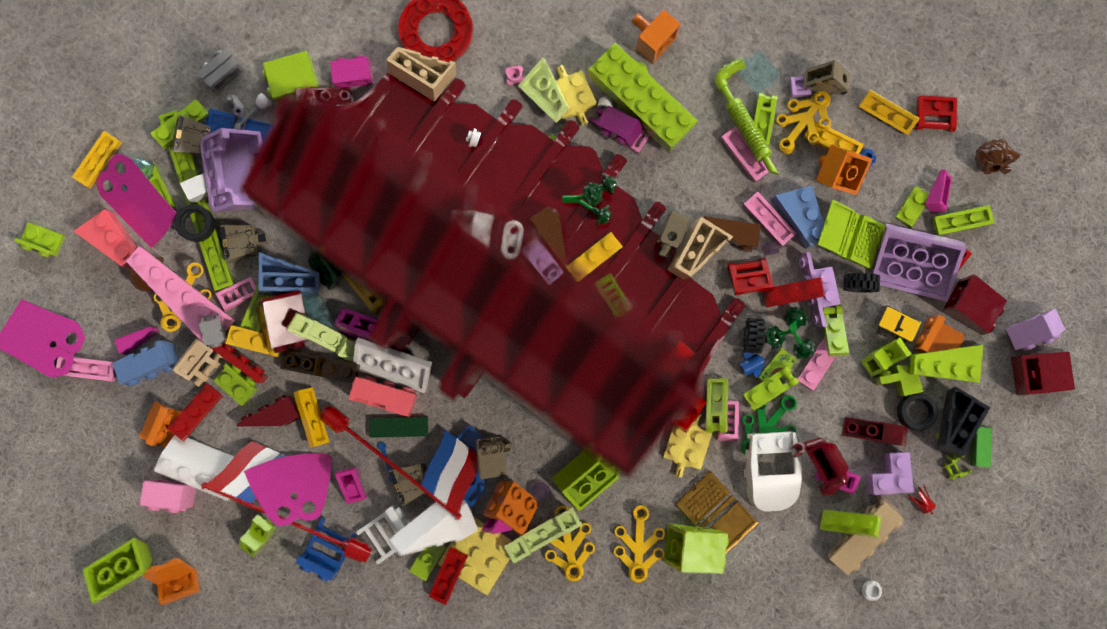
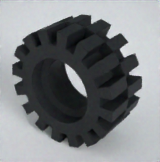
M874 273L845 274L843 290L857 293L879 292L880 275Z
M747 318L744 326L743 350L746 353L761 354L764 347L763 343L765 342L764 319Z

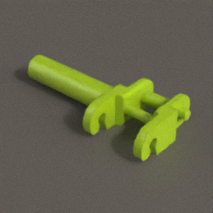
M940 432L935 434L937 440H939ZM946 455L950 463L947 464L945 462L942 468H946L949 474L948 480H955V477L961 478L973 472L972 469L960 472L956 464L960 458L953 460ZM951 465H954L957 473L953 474L950 468Z

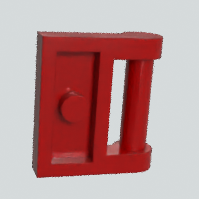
M918 96L917 117H919V121L916 123V130L939 129L955 132L957 128V97ZM925 116L946 117L948 122L925 121Z
M759 258L758 261L739 264L727 263V271L730 275L734 295L773 289L774 286L766 258ZM757 268H760V270H761V271H755V272L737 274V271H744V270L757 269Z

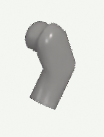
M236 95L226 97L227 106H234L233 113L237 116L242 115L244 106Z

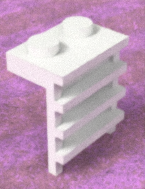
M396 505L387 509L383 514L356 532L360 535L365 531L382 556L376 561L377 564H380L396 552L389 543L390 537L379 521L385 518L395 534L409 524L405 519L402 509ZM374 524L391 548V551L387 554L369 529Z

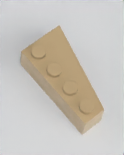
M882 495L875 497L878 500L876 505H869L864 511V514L881 517L878 538L853 534L848 536L844 534L828 553L829 559L847 575L851 572H856L861 566L860 563L865 558H870L875 551L874 549L888 539V534L892 530H897L902 525V515Z

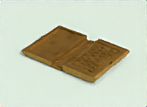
M709 471L675 504L696 526L731 492ZM733 495L723 502L698 527L705 528L735 500ZM737 501L710 528L718 529L728 534L729 543L726 549V553H728L758 522Z

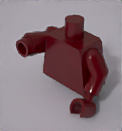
M816 438L803 444L797 442L790 447V450H797V453L793 455L795 458L799 457L805 450L807 451L824 482L819 486L823 496L833 495L839 487L844 484L847 485L849 466L836 444L828 443L822 438Z

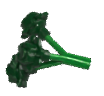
M603 174L601 184L598 185L590 182L586 187H583L585 193L581 195H563L562 201L563 203H579L596 216V226L600 224L606 225L612 216V213L609 211L610 206L607 205L599 209L590 205L597 206L598 202L602 201V191L604 190L613 195L614 190L617 188V183L613 176Z
M794 307L791 310H787V315L784 317L788 322L789 329L781 331L777 326H769L765 333L766 343L770 344L772 348H780L785 341L784 336L791 334L797 341V344L793 346V355L798 359H808L814 354L815 343H811L810 339L801 340L796 333L799 327L806 325L808 316L805 314L804 309Z

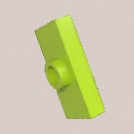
M443 544L441 546L432 545L425 547L420 552L410 572L427 581L447 546Z

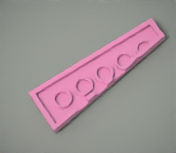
M141 246L126 260L136 273L202 342L203 333L200 331L199 323L203 317L220 314L225 331L235 321L230 315Z

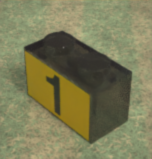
M886 305L881 308L872 327L877 329V334L884 337L889 335L894 340L901 338L904 344L907 345L913 343L922 322Z

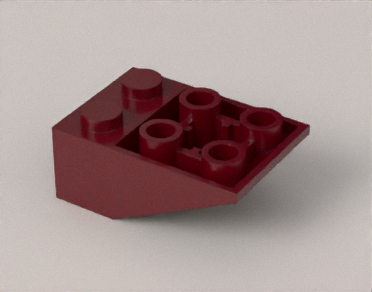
M1070 352L1011 357L1016 396L1075 390Z

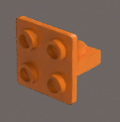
M154 402L139 437L146 440L145 444L166 448L174 436L167 428L181 411L159 402Z

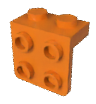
M941 315L931 316L925 322L923 332L917 337L913 350L917 353H926L959 348L965 336L963 333L944 323L945 317Z
M500 480L495 487L491 499L486 504L483 515L488 519L500 520L518 534L523 535L539 505V501L516 482Z
M178 558L171 559L168 563L151 566L143 574L144 578L157 585L158 600L161 605L200 592L197 570Z

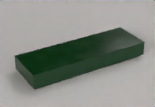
M428 417L370 418V438L429 436Z

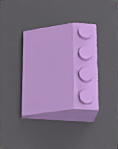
M886 223L872 274L880 275V285L948 302L966 246L962 241Z

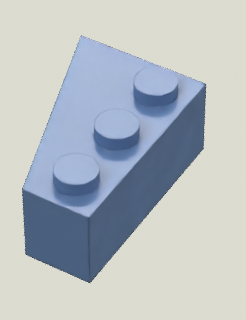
M813 186L775 195L771 201L776 205L790 227L797 233L795 235L805 249L817 246L824 222Z
M259 252L258 295H282L301 291L302 296L318 295V272L284 262L278 258L269 257Z
M159 340L155 342L156 347L150 349L145 347L140 349L141 352L138 354H130L113 362L119 384L133 387L139 385L142 379L151 380L157 378L160 372H172L173 366L179 360L174 343Z

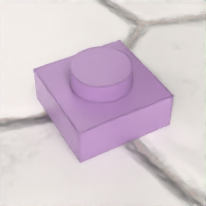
M805 76L791 77L789 79L791 98L811 95V90L803 87Z

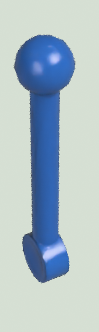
M383 442L379 443L378 448L388 458L385 450L386 444ZM386 463V467L389 473V471L391 470V466L388 463ZM389 473L388 480L393 482Z

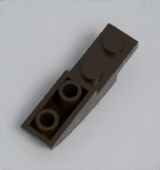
M286 350L283 353L280 369L354 383L355 377H358L360 365Z

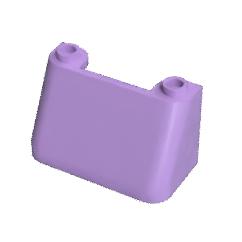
M220 128L202 138L200 149L210 208L214 212L258 209L240 190V187L255 157L254 154L258 152L263 143L260 132Z

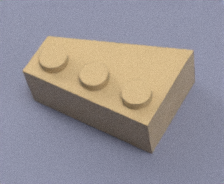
M703 217L693 220L667 270L681 279L692 277L733 236Z

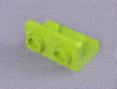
M28 222L21 239L15 238L14 242L20 243V248L32 251L33 248L38 250V255L49 258L50 255L57 257L65 236Z
M225 363L223 365L225 368L213 381L239 405L244 406L258 390L255 386L256 381L249 376L245 377L241 373L242 371L233 364Z

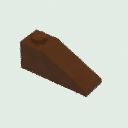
M548 206L532 217L530 221L548 247L566 260L559 220L561 216L555 208L552 210Z
M703 217L733 236L728 242L735 247L741 248V251L752 252V250L758 248L761 224Z

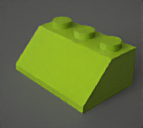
M583 451L551 479L580 512L620 477Z
M133 538L83 569L91 604H96L147 572L146 570H148L153 561L148 544Z

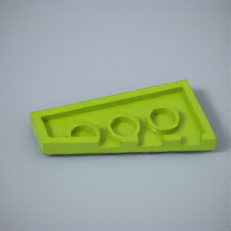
M984 345L912 354L909 374L980 383Z

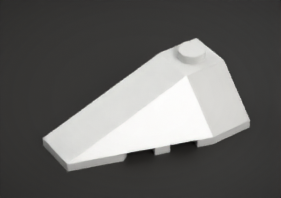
M463 500L459 512L462 515L460 520H455V516L435 502L390 538L389 543L399 556L422 551L428 546H441L444 542L452 540L455 542L461 541L478 531V528L465 500Z

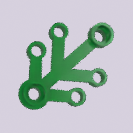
M787 395L782 397L780 407L767 422L765 414L767 404H764L762 409H756L758 433L787 432L788 427H792L793 432L796 433V427L793 425L773 428L786 411H792L796 408L797 401L793 396ZM785 400H789L791 402V405L789 407H786L784 405ZM750 414L742 417L746 439L741 444V451L744 455L746 450H748L747 446L750 444V439L747 438V435L753 434L752 424L754 423V417ZM747 416L751 418V423L749 424L745 422V417Z

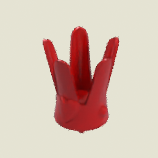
M925 485L924 489L927 496L918 486V495L922 502L908 494L909 499L919 506L923 514L929 512L933 514L932 510L936 505L930 499Z

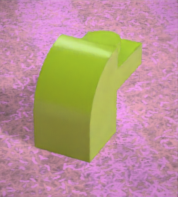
M901 338L882 345L861 360V363L870 376L873 377L887 370L894 363L907 358L911 353Z
M891 366L893 374L891 371H885L880 373V377H875L876 385L895 382L898 396L923 392L919 375L909 374V366Z
M257 515L252 520L250 529L240 538L238 547L254 558L273 535L276 527L267 518Z

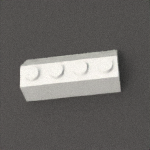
M174 435L163 450L154 471L226 501L231 500L208 489L203 490L201 485L204 482H210L222 472L234 456L188 437L183 442Z

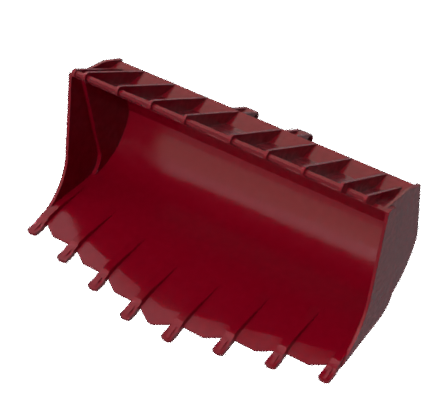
M388 72L369 92L352 104L341 98L340 91L336 88L330 92L327 100L314 92L313 88L309 85L304 87L299 98L284 94L274 112L277 120L256 153L240 190L265 216L386 304L369 339L383 350L387 349L391 344L399 351H402L407 345H410L421 330L456 356L438 384L440 385L438 391L450 400L455 401L459 395L465 399L483 376L618 477L630 478L673 422L687 416L700 400L703 372L719 344L730 330L731 325L744 309L745 304L740 299L734 298L721 316L714 295L695 282L691 277L681 279L667 270L676 251L672 249L668 258L659 256L657 254L661 244L657 243L659 235L652 231L655 224L666 211V207L662 203L655 202L642 219L634 197L618 186L614 190L613 195L604 190L602 191V201L598 202L597 206L590 205L599 209L607 205L610 206L609 211L612 213L610 221L606 225L600 224L599 226H596V216L591 213V210L579 203H563V195H581L585 193L583 187H586L588 183L601 184L603 174L613 176L615 179L626 165V158L616 154L603 171L598 155L590 146L568 145L580 129L579 125L572 120L568 121L555 140L533 125L511 124L523 108L522 104L516 99H512L498 119L476 104L454 103L466 87L464 81L459 78H455L444 94L435 101L404 82H398L399 79ZM310 96H311L312 98H314L316 101H318L319 103H315V102L309 101V100H310ZM337 102L341 104L343 107L336 108ZM475 128L478 132H481L476 147H468L469 142H466L468 132H473ZM548 206L552 210L555 208L561 216L559 220L566 260L548 247L530 221L532 217ZM467 212H471L489 226L488 230L466 216ZM482 213L494 216L493 221ZM514 220L521 223L523 229L512 221ZM465 221L471 227H473L482 235L487 237L489 239V243L483 238H481L479 235H477L475 232L470 230L468 227H466L464 224H462V222ZM505 225L511 228V234H520L523 237L522 242L504 230ZM610 232L623 246L588 275L583 273L584 267L580 266L577 269L571 264ZM503 236L519 247L521 251L517 253L514 247H509L502 242ZM534 244L553 258L561 270L533 251L531 246ZM501 248L507 253H509L511 256H513L515 259H510L508 256L503 254L501 252ZM526 255H530L559 277L554 280L532 264ZM680 341L695 353L689 362H686L672 352ZM669 356L683 366V369L681 371L667 362L665 358ZM661 364L662 366L667 368L669 371L675 374L676 377H672L666 371L661 369L659 365Z

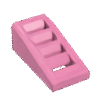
M251 277L215 293L224 312L253 297L254 292L249 294L244 286L250 283L255 292L256 285ZM240 287L245 295L243 297H241L239 291L237 290ZM232 291H234L236 297L238 298L235 301L232 295L230 294ZM227 295L231 303L227 304L223 296Z
M728 400V407L734 408V411H727V415L734 416V419L727 418V423L734 424L733 427L728 426V431H732L733 434H723L718 431L717 440L737 442L739 401Z

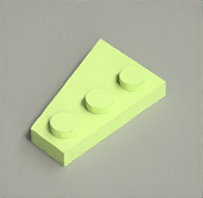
M542 57L518 86L557 123L569 107L547 61Z

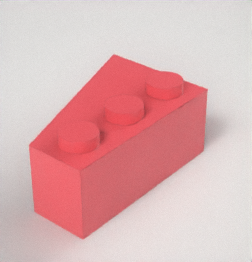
M104 209L74 230L76 234L117 264L128 269L131 268L126 260L138 247L115 213Z
M367 375L365 379L355 377L348 400L358 401L369 406L411 417L417 394H413V389L402 387V390L394 388V383L384 381V384L376 382L377 378Z

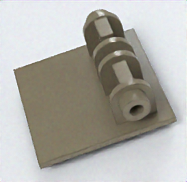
M504 437L476 439L479 479L507 475L505 452H510L513 449V443L509 440H504Z

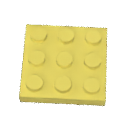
M472 515L478 531L461 541L455 542L452 540L438 565L442 566L451 546L468 554L469 556L459 578L488 596L510 559L504 546L513 540L502 533L491 534L481 531L485 522Z

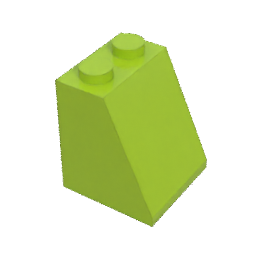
M668 523L663 562L680 572L724 574L726 549L729 543L728 534L718 529Z

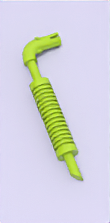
M739 57L727 65L724 64L718 71L715 78L717 89L726 98L728 104L725 108L742 134L756 161H763L769 173L779 175L769 158L772 152L741 99H734L728 88L729 85L726 80L731 75L746 68L744 61Z

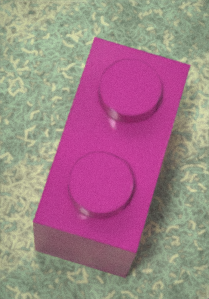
M356 56L354 59L338 58L330 62L332 82L335 88L373 84L371 62L368 57Z

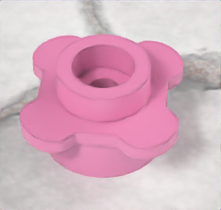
M512 66L505 69L508 85L520 84L524 80L522 76L523 68L521 66Z

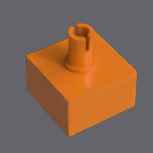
M664 9L651 23L638 13L631 22L642 31L638 36L636 50L653 64L677 38L681 23Z
M831 144L827 155H823L819 159L821 169L816 181L831 188L857 195L873 159Z

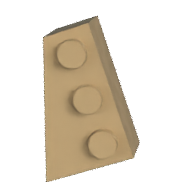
M397 47L386 59L389 74L433 101L438 98L456 76V62L438 60V57L434 56L432 58L426 57L419 52Z

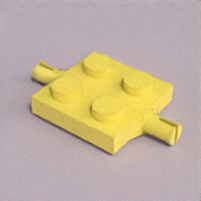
M558 66L556 70L560 78L556 82L569 107L561 118L564 120L572 116H578L581 126H583L584 122L585 124L588 123L584 113L588 109L597 106V102L582 70L567 75L564 66Z
M702 415L698 416L687 433L673 426L664 458L673 460L678 464L674 476H678L679 473V477L682 478L685 467H693L699 470L702 468L712 433H707L706 430L698 426Z

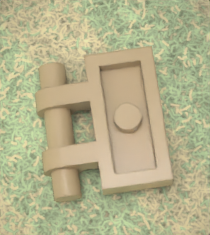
M196 338L173 366L172 370L188 381L195 375L197 378L193 383L200 387L203 382L210 378L209 374L214 368H218L223 357L218 353L211 357L210 355L214 351L212 350L213 348L204 345L201 340ZM204 362H207L208 365L203 369V371L199 370Z

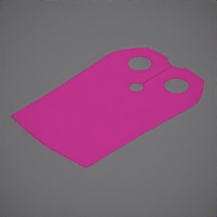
M115 154L108 162V170L102 171L96 181L99 194L146 244L153 248L166 234L177 213L131 158L122 154ZM118 162H122L125 165V172L123 174H119L116 170ZM105 180L111 181L113 185L111 192H107L104 189L103 183ZM122 185H126V192L122 190Z
M21 299L0 332V350L21 360L48 377H59L66 375L74 363L73 354L81 350L85 335L76 321ZM69 333L77 335V341L72 345L66 342V337ZM52 341L56 342V346L54 348L50 347V343ZM61 356L65 359V365L57 369L54 366V360Z

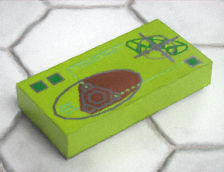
M781 348L757 378L760 381H764L786 366L791 368L797 359Z

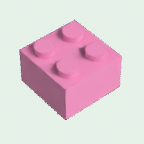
M163 479L144 481L140 505L147 506V510L154 511L159 509H167L166 512L170 513L186 511V508L193 507L196 488L179 481Z

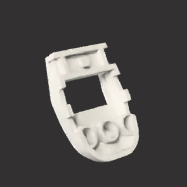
M791 431L748 434L747 438L750 439V447L745 453L747 460L744 477L747 480L748 487L746 491L750 503L756 509L762 511H780L789 508L797 501L800 494L802 478L801 455L797 458L794 457V474L758 476L757 454L792 452V455L796 454V449L790 450V447L798 442L796 433Z

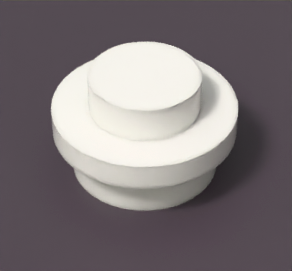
M475 128L473 132H468L466 142H469L468 147H476L481 132H478Z
M870 580L863 584L862 594L867 600L875 601L881 597L882 588L879 583Z

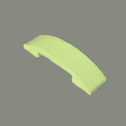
M298 312L295 314L287 327L288 331L302 338H307L353 363L356 341L311 317Z
M572 507L524 533L504 547L512 562L516 563L562 535H566L582 526V523Z

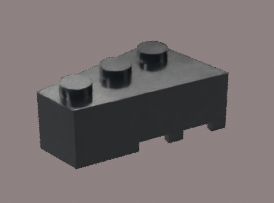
M957 386L948 390L937 450L953 460L964 456L991 407Z

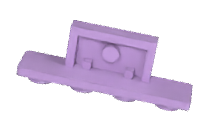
M810 251L800 255L801 258L799 259V265L805 274L803 281L821 277L826 296L807 300L813 310L812 322L816 325V329L826 327L823 308L841 303L833 268L827 267L814 270Z

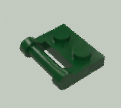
M311 250L312 253L308 259L309 265L312 270L319 273L321 283L330 291L337 286L342 273Z

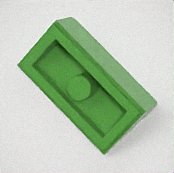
M979 427L971 442V466L991 467L992 428Z

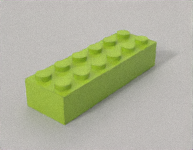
M616 42L588 70V77L629 116L639 120L643 129L668 153L695 128L698 120Z

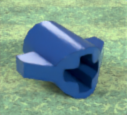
M743 353L742 356L745 360L738 363L742 373L745 376L752 373L757 378L760 376L764 366V358L753 353Z

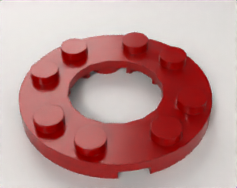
M412 0L407 4L400 16L398 31L401 43L405 49L419 52L421 55L430 58L432 56L438 57V60L454 62L467 51L471 44L473 22L466 6L460 0ZM432 13H443L454 24V34L451 40L438 47L425 44L418 34L420 22L424 17Z

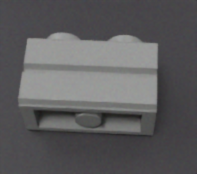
M225 48L216 52L210 62L203 63L197 73L217 93L243 72L244 69Z
M220 314L205 316L199 323L200 331L203 333L204 345H209L210 348L221 346V342L225 339L226 333L224 326H222L223 320Z

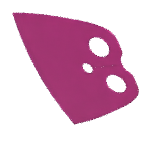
M318 453L286 456L256 465L245 470L244 473L266 515L277 526L292 524L297 519L309 521L320 516L325 505L329 487L332 457L328 454ZM292 493H297L298 495L295 500L290 497ZM307 501L315 504V510L310 514L305 513L302 509L303 504ZM282 506L290 509V515L285 519H281L277 515L278 509Z

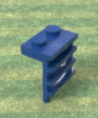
M321 518L315 531L320 532L321 530L343 542L346 539L350 541V539L324 527L323 524L326 519ZM353 533L351 537L356 538L357 534ZM313 534L304 554L298 557L296 564L300 565L299 568L308 573L312 571L318 574L317 577L327 582L337 577L346 557L343 556L344 551H341L342 548ZM316 541L342 554L340 560L313 548L314 542Z

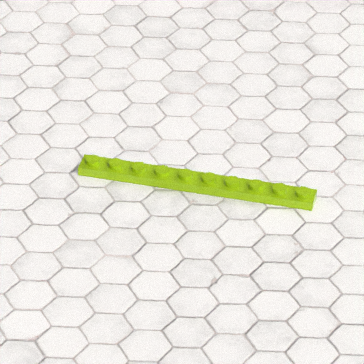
M174 110L159 115L161 125L179 111ZM171 144L169 150L180 183L198 176L199 172L193 153L174 152L171 150ZM182 189L187 205H191L192 203L188 200ZM207 197L193 203L211 212ZM195 212L190 214L196 234L204 229L206 220L201 213ZM215 224L214 232L210 238L199 242L214 290L219 292L235 283L228 262L225 261L223 246Z

